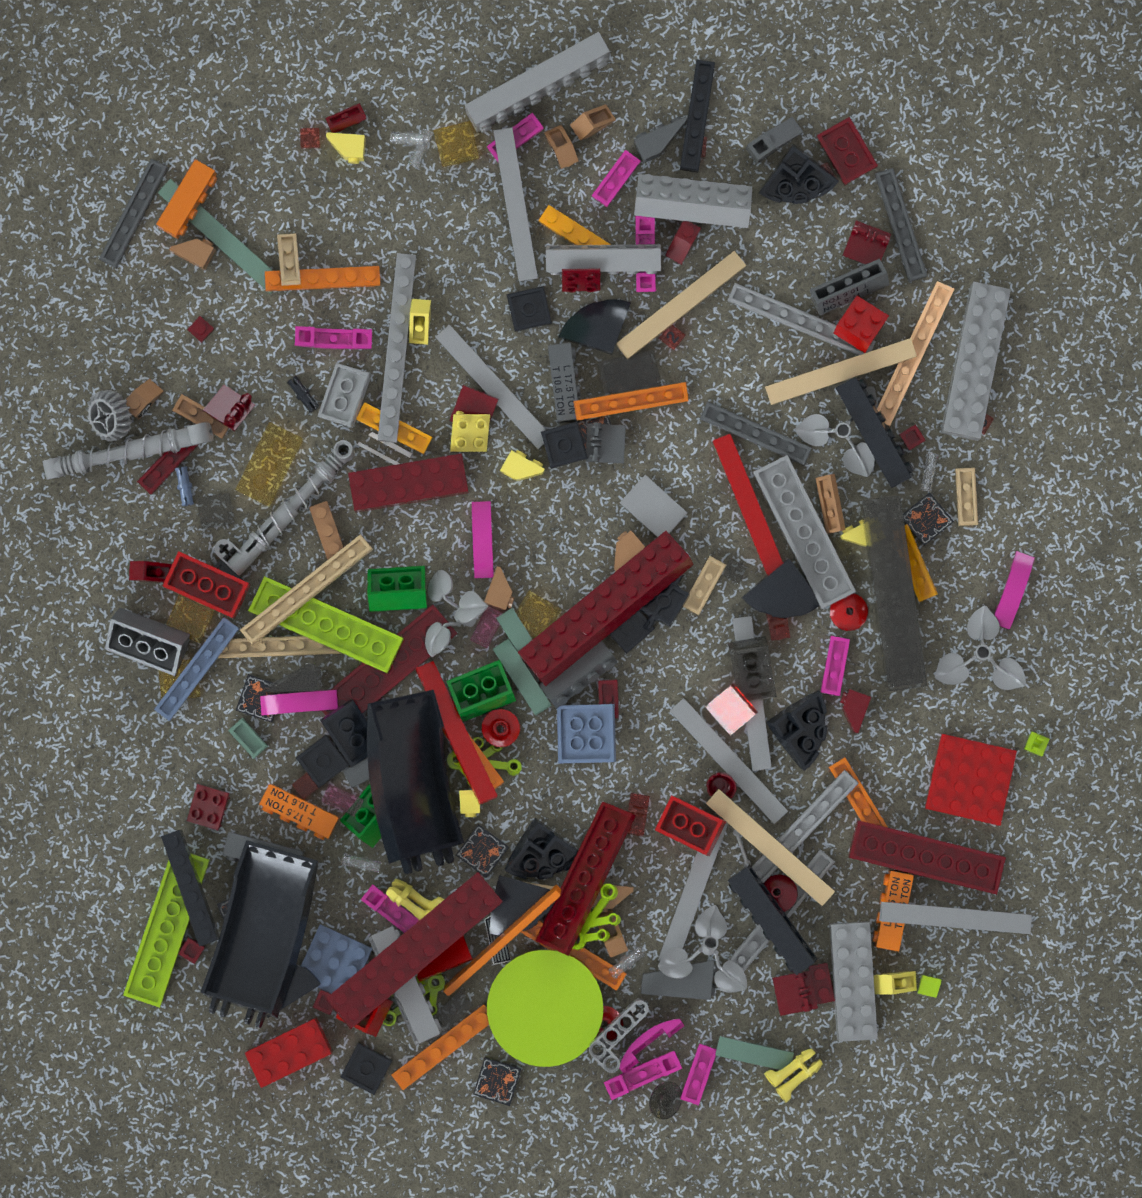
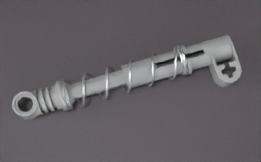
M204 422L179 430H163L161 434L154 436L146 434L144 438L133 440L128 438L123 446H117L111 442L106 450H100L94 446L88 454L81 449L72 454V456L57 457L42 462L46 479L49 480L63 477L66 474L70 475V473L74 474L75 472L86 474L89 470L92 472V466L104 463L109 468V462L121 459L127 464V458L129 460L139 458L144 460V457L154 454L162 456V453L167 451L175 453L184 447L214 441V436L210 423ZM114 444L116 447L110 448V445ZM94 448H97L99 450L97 452L92 453Z
M347 440L338 441L331 451L332 454H328L329 458L325 457V462L322 461L315 464V474L308 472L309 480L303 487L295 485L297 493L290 500L282 499L283 503L275 512H270V517L262 525H257L258 530L256 532L252 531L249 539L240 549L229 540L222 539L215 544L214 550L216 555L240 576L262 552L269 550L271 542L277 536H282V531L290 522H295L294 518L299 514L297 510L299 508L307 509L305 503L311 495L319 496L318 488L323 482L332 483L335 479V471H339V467L342 468L343 463L346 464L354 458L355 449ZM343 447L349 448V452L346 455H340V450ZM223 547H226L232 554L236 550L237 552L226 561L230 556L224 552Z

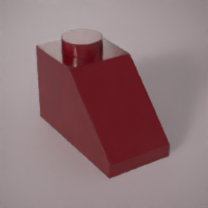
M683 221L665 256L682 265L701 228L689 221Z
M130 561L129 580L164 583L172 564Z
M848 689L847 693L843 692L840 703H843L841 708L852 731L857 734L859 733L871 697Z

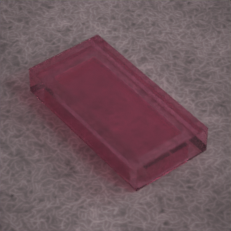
M488 607L484 611L470 640L488 648L500 625L496 618L503 613Z
M329 784L321 802L355 817L364 800Z

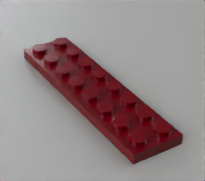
M434 604L397 634L404 638L388 674L362 663L331 689L337 690L338 707L353 699L363 714L368 709L369 703L377 702L431 657L425 645L428 629L435 622L441 623L442 626L445 623H449ZM449 626L447 628L450 630L451 639H453L458 633L452 626ZM323 710L322 712L326 716L334 710Z
M602 801L561 886V896L556 900L553 908L548 913L535 941L569 956L636 817L634 814Z
M860 820L856 822L848 858L996 895L1006 859L1003 856Z

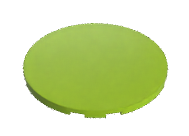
M556 950L530 951L511 960L496 976L487 1000L488 1022L499 1045L515 1059L539 1067L558 1066L580 1056L596 1038L603 1018L602 993L594 975L576 958Z

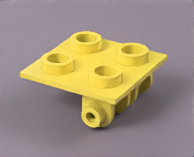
M456 411V414H453L450 452H487L490 414H464L462 411Z

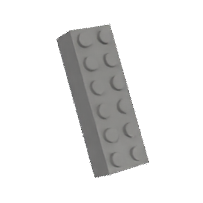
M639 174L634 215L748 228L751 213L752 186Z
M870 922L829 924L837 1040L839 1042L876 1040L878 1037Z
M392 926L372 935L368 940L375 955L380 954L400 937V933L397 929L394 930ZM417 974L393 994L415 1046L440 1034L439 1030H441L438 1019H434L431 1014L433 1008L430 1001H426L423 996L425 994L422 983L418 984L415 978Z

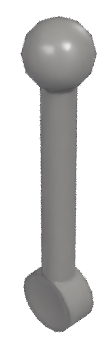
M734 830L733 834L737 837L744 858V866L751 865V861L747 858L740 833Z

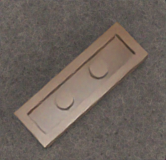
M181 394L172 411L195 424L209 422L213 434L223 439L229 428L203 412L204 406Z
M835 474L815 478L826 533L832 534L846 530Z
M328 501L311 506L309 509L328 560L344 547Z

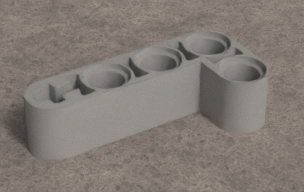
M643 999L632 1001L589 1045L590 1055L609 1073H614L620 1068L619 1058L611 1049L648 1013V1005ZM643 1004L644 1011L642 1013L640 1011L636 1012L634 1015L637 1018L634 1020L633 1016L628 1012L631 1010L633 1014L636 1011L635 1005ZM623 1017H629L631 1023L629 1026L623 1027L620 1024V1020ZM615 1031L617 1033L616 1039L608 1040L606 1038L607 1032ZM594 1045H602L603 1051L600 1054H595L592 1051ZM609 1058H614L617 1063L615 1067L609 1068L606 1066V1061Z

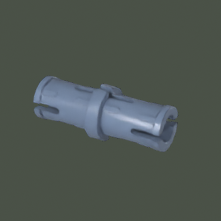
M187 466L175 468L179 484L177 485V490H180L182 506L194 505L191 493L192 483L189 482Z

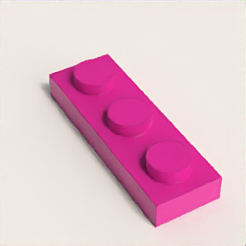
M533 113L512 127L516 150L544 129ZM493 141L487 146V149L498 162L496 144Z
M625 150L592 194V197L605 207H608L638 167L641 160Z
M830 636L820 693L840 696L850 639Z
M699 1043L680 1097L681 1100L699 1105L716 1057L715 1048Z

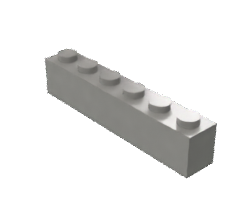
M661 244L546 245V272H550L551 275L562 274V269L600 268V272H608V274H619V272L637 274L638 271L656 274L657 271H661Z

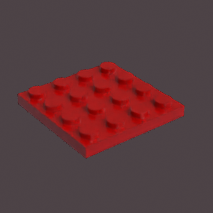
M941 734L924 809L1001 826L1017 751Z

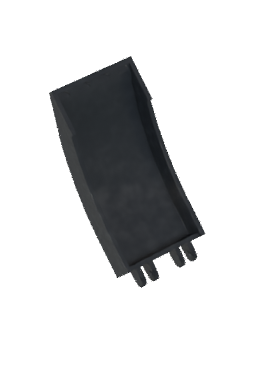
M434 690L368 704L367 758L375 814L389 864L400 861L406 875L412 873V866L416 872H420L423 869L421 855L432 853L438 866L444 865V858L446 863H453L452 848L464 843L449 788L442 727H444Z
M246 840L233 876L234 881L219 940L200 992L206 997L212 998L208 1010L209 1013L214 1014L219 1002L222 1001L221 1017H226L231 1004L248 1009L244 1019V1023L250 1025L255 1012L259 1013L255 1024L257 1028L262 1027L266 1015L278 1018L297 963L308 921L318 866L317 860Z

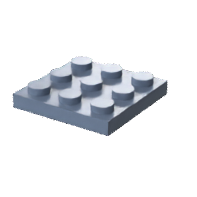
M615 704L563 705L557 708L558 763L616 762Z
M320 924L301 967H306L317 977L321 983L318 988L332 994L365 966L372 947Z

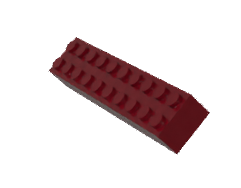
M667 531L663 532L519 650L518 654L546 687L691 568L694 564L690 556Z
M477 872L330 994L326 1000L346 1025L352 1029L503 901Z

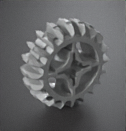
M99 391L90 397V401L87 402L89 407L86 410L89 414L86 417L90 420L88 424L92 425V431H96V436H100L101 440H107V442L117 441L125 437L131 429L130 424L133 423L130 419L132 416L129 413L130 407L126 405L127 400H123V396L118 395L117 391Z

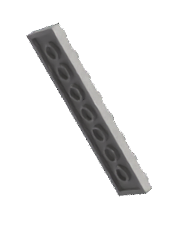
M788 455L754 471L753 474L809 586L814 592L820 608L823 609L855 593L856 591Z

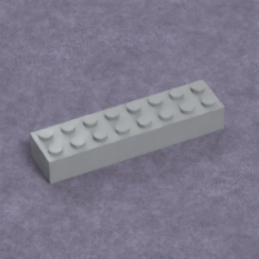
M597 32L465 105L466 115L477 133L480 131L484 133L492 128L491 125L496 122L498 124L505 122L508 119L507 116L523 112L525 110L524 107L527 105H536L541 101L542 97L546 95L550 97L556 94L558 88L562 86L565 88L569 87L575 82V79L579 77L585 78L590 75L591 70L605 67L610 58V51L600 33Z
M974 281L970 285L941 428L942 434L976 441L981 439L1011 289Z

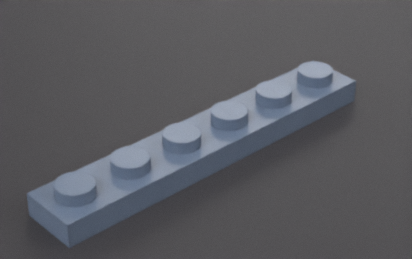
M223 617L154 710L168 721H171L240 629Z

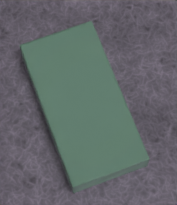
M241 718L228 730L253 759L268 747L244 718Z

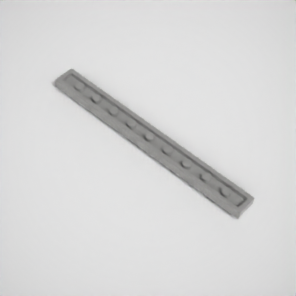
M397 253L378 431V441L397 443L416 262V255Z

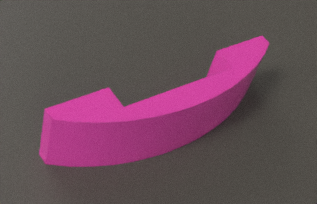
M635 216L636 245L655 244V218ZM638 271L636 274V292H656L655 274Z
M295 326V346L324 349H371L372 329L347 330Z
M491 501L472 502L474 578H493Z
M1018 551L1015 553L1008 579L994 613L999 626L1010 629L1035 558Z
M337 690L260 696L261 715L335 710L338 708Z
M373 884L361 899L404 933L419 921L403 906L398 907L396 902H393L386 893Z
M675 1019L660 1023L638 1037L628 1048L620 1062L619 1069L622 1073L625 1074L638 1064L639 1061L635 1055L664 1032L670 1038L684 1027L682 1021Z
M671 1051L631 1068L625 1074L621 1073L605 1081L604 1085L611 1100H614L629 1093V1091L682 1069V1066L675 1051Z

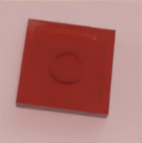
M733 683L705 706L730 736L758 713Z

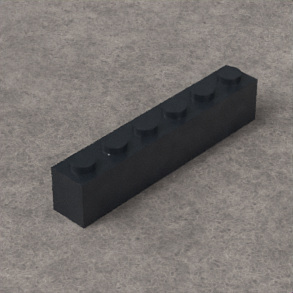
M857 375L837 386L836 390L890 487L893 488L912 478L914 468L903 457L905 452L900 444H896L893 430L887 428L884 423L886 418L882 411L878 412L874 396L868 394L865 380Z
M180 829L161 836L199 947L219 940V933L183 830Z
M750 864L729 878L728 885L733 893L739 895L742 906L745 909H749L752 913L753 921L757 925L760 924L764 930L765 938L768 941L771 940L775 945L776 953L780 957L783 956L790 972L798 975L816 962L818 959Z

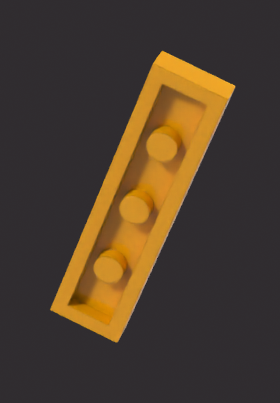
M548 205L538 220L539 223L574 245H611L550 205Z
M364 402L356 420L379 431L381 410ZM399 420L397 441L424 455L433 437Z
M908 524L890 531V536L918 601L921 602L938 595Z

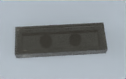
M462 991L458 992L433 1016L434 1019H438L441 1030H439L440 1034L427 1040L430 1045L473 1006V1003Z

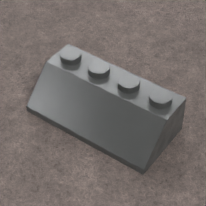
M119 608L110 620L105 650L176 676L187 651L190 634Z

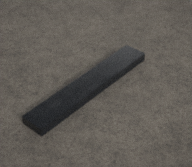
M696 60L680 170L699 172L715 62Z

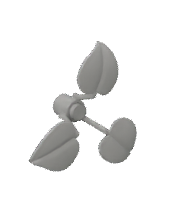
M867 387L866 390L868 394H872L877 402L875 406L876 408H878V400L876 397L875 388ZM813 414L805 418L795 428L798 436L812 446L826 444L829 440L828 433H836L840 438H846L852 447L843 456V464L846 469L854 474L865 477L870 476L872 473L875 458L869 447L863 442L855 447L849 437L852 432L850 423L853 421L852 417L846 423H839L836 429H828V420L823 415Z
M438 570L432 577L428 585V596L435 602H439L443 598L457 609L454 613L456 622L445 623L443 626L441 623L435 622L430 626L426 633L425 645L431 657L442 652L448 646L451 633L447 627H460L461 624L472 627L476 623L477 617L489 607L473 591L466 592L461 597L459 606L448 599L446 595L451 593L453 581L451 576L443 570Z
M982 606L976 610L967 624L969 637L980 639L981 645L976 648L974 656L963 662V658L959 654L948 653L939 661L934 675L935 679L944 684H960L969 676V670L966 665L975 659L978 661H986L988 659L997 668L992 674V679L998 688L1012 690L1026 685L1024 671L1017 661L1011 658H1003L999 665H997L990 656L991 649L985 645L984 639H994L1000 627L997 618L987 606Z
M716 905L711 906L703 911L695 922L696 934L699 937H705L701 947L689 958L687 952L682 948L673 947L668 949L663 954L658 964V969L668 977L675 979L685 978L693 969L690 961L701 952L705 955L714 954L716 965L719 969L714 975L716 986L728 993L745 991L747 989V979L742 968L733 961H726L722 967L720 965L719 952L716 949L719 945L718 940L725 936L727 932V923Z

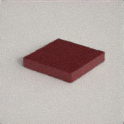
M463 385L449 421L453 422V414H456V411H462L464 414H490L491 421L499 399Z

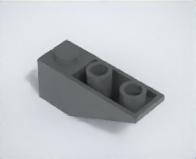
M676 117L668 125L660 124L653 128L654 131L650 133L642 132L636 136L634 145L643 164L662 155L687 123V117Z
M791 117L747 144L746 150L757 165L801 135L803 131L795 119Z

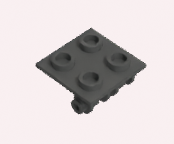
M587 424L586 453L588 459H586V462L624 464L626 425Z

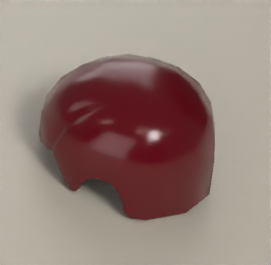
M717 772L711 775L706 783L707 792L711 797L720 789L726 796L732 799L737 790L735 780L725 772Z

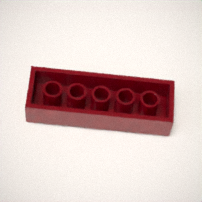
M462 453L348 473L355 513L468 493Z

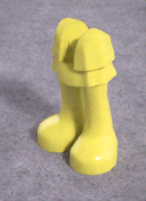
M395 879L392 882V887H389L386 891V895L393 902H396L398 907L402 905L418 920H421L444 900L441 897H437L432 901L428 900L413 889L411 885L399 879ZM409 899H411L412 901H414V902H415L416 904H418L420 907H418L417 905H415V904H414L413 902H411Z
M812 1048L802 1051L800 1055H797L783 1069L776 1072L768 1070L764 1073L785 1103L791 1099L792 1091L805 1079L817 1073L823 1065L821 1059L813 1062L808 1067L805 1064V1061L816 1053ZM799 1068L802 1070L788 1082L780 1085L794 1071Z

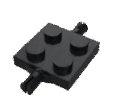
M684 575L678 577L640 609L649 617L643 626L645 629L650 631L655 621L661 622L668 627L672 626L690 597V593L682 590L678 585Z

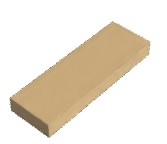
M296 233L277 235L282 286L301 284Z
M956 468L958 526L978 525L975 468Z
M709 556L689 592L690 597L683 606L684 608L697 615L700 614L726 564Z

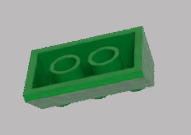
M425 566L368 569L367 596L369 612L427 608Z
M500 660L446 681L462 722L516 701Z
M369 784L340 819V822L360 840L373 848L382 837L377 823Z

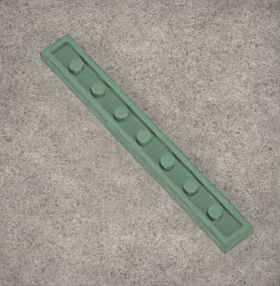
M170 179L159 190L158 194L169 203L179 186ZM198 205V212L193 220L190 219L189 222L266 290L265 271L273 270L203 207Z

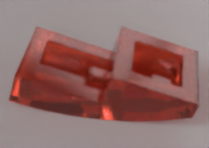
M766 614L771 641L790 638L787 618H776Z
M630 794L628 812L636 817L627 834L644 835L650 796Z

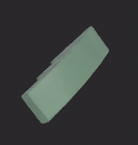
M509 639L493 648V651L535 716L552 706Z
M719 1036L715 1055L781 1070L792 1062L794 1052Z

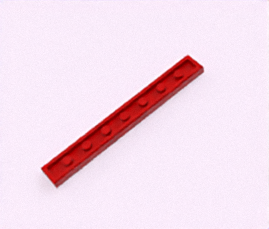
M728 434L712 442L766 575H768L783 562L732 436Z
M434 661L417 667L416 672L425 691L434 690L444 724L443 729L479 805L497 798L498 795Z

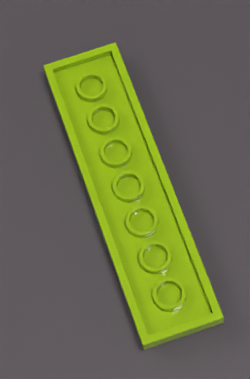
M264 576L248 611L258 616L292 588ZM315 598L309 600L279 624L281 627L387 674L404 638Z
M191 854L202 885L210 859ZM169 860L123 996L159 1008L162 1005L190 921Z

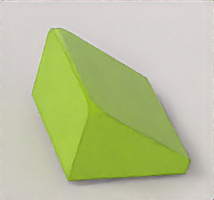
M921 974L917 993L937 998L942 979Z

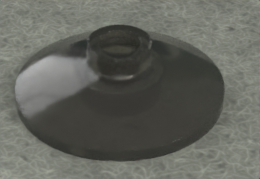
M666 1081L659 1084L653 1090L649 1100V1107L651 1113L656 1118L662 1120L669 1119L679 1110L682 1103L680 1099L682 1091L676 1083Z

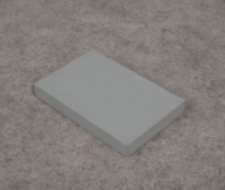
M336 363L317 417L353 428L372 374Z
M646 475L620 502L627 511L656 537L665 531L670 533L687 515V512Z

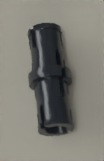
M297 376L293 377V381L290 379L287 382L297 395L298 401L301 400L309 413L319 408V405L309 394L310 390L303 386Z

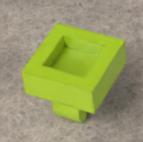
M1031 731L1024 750L1042 757L1050 739Z

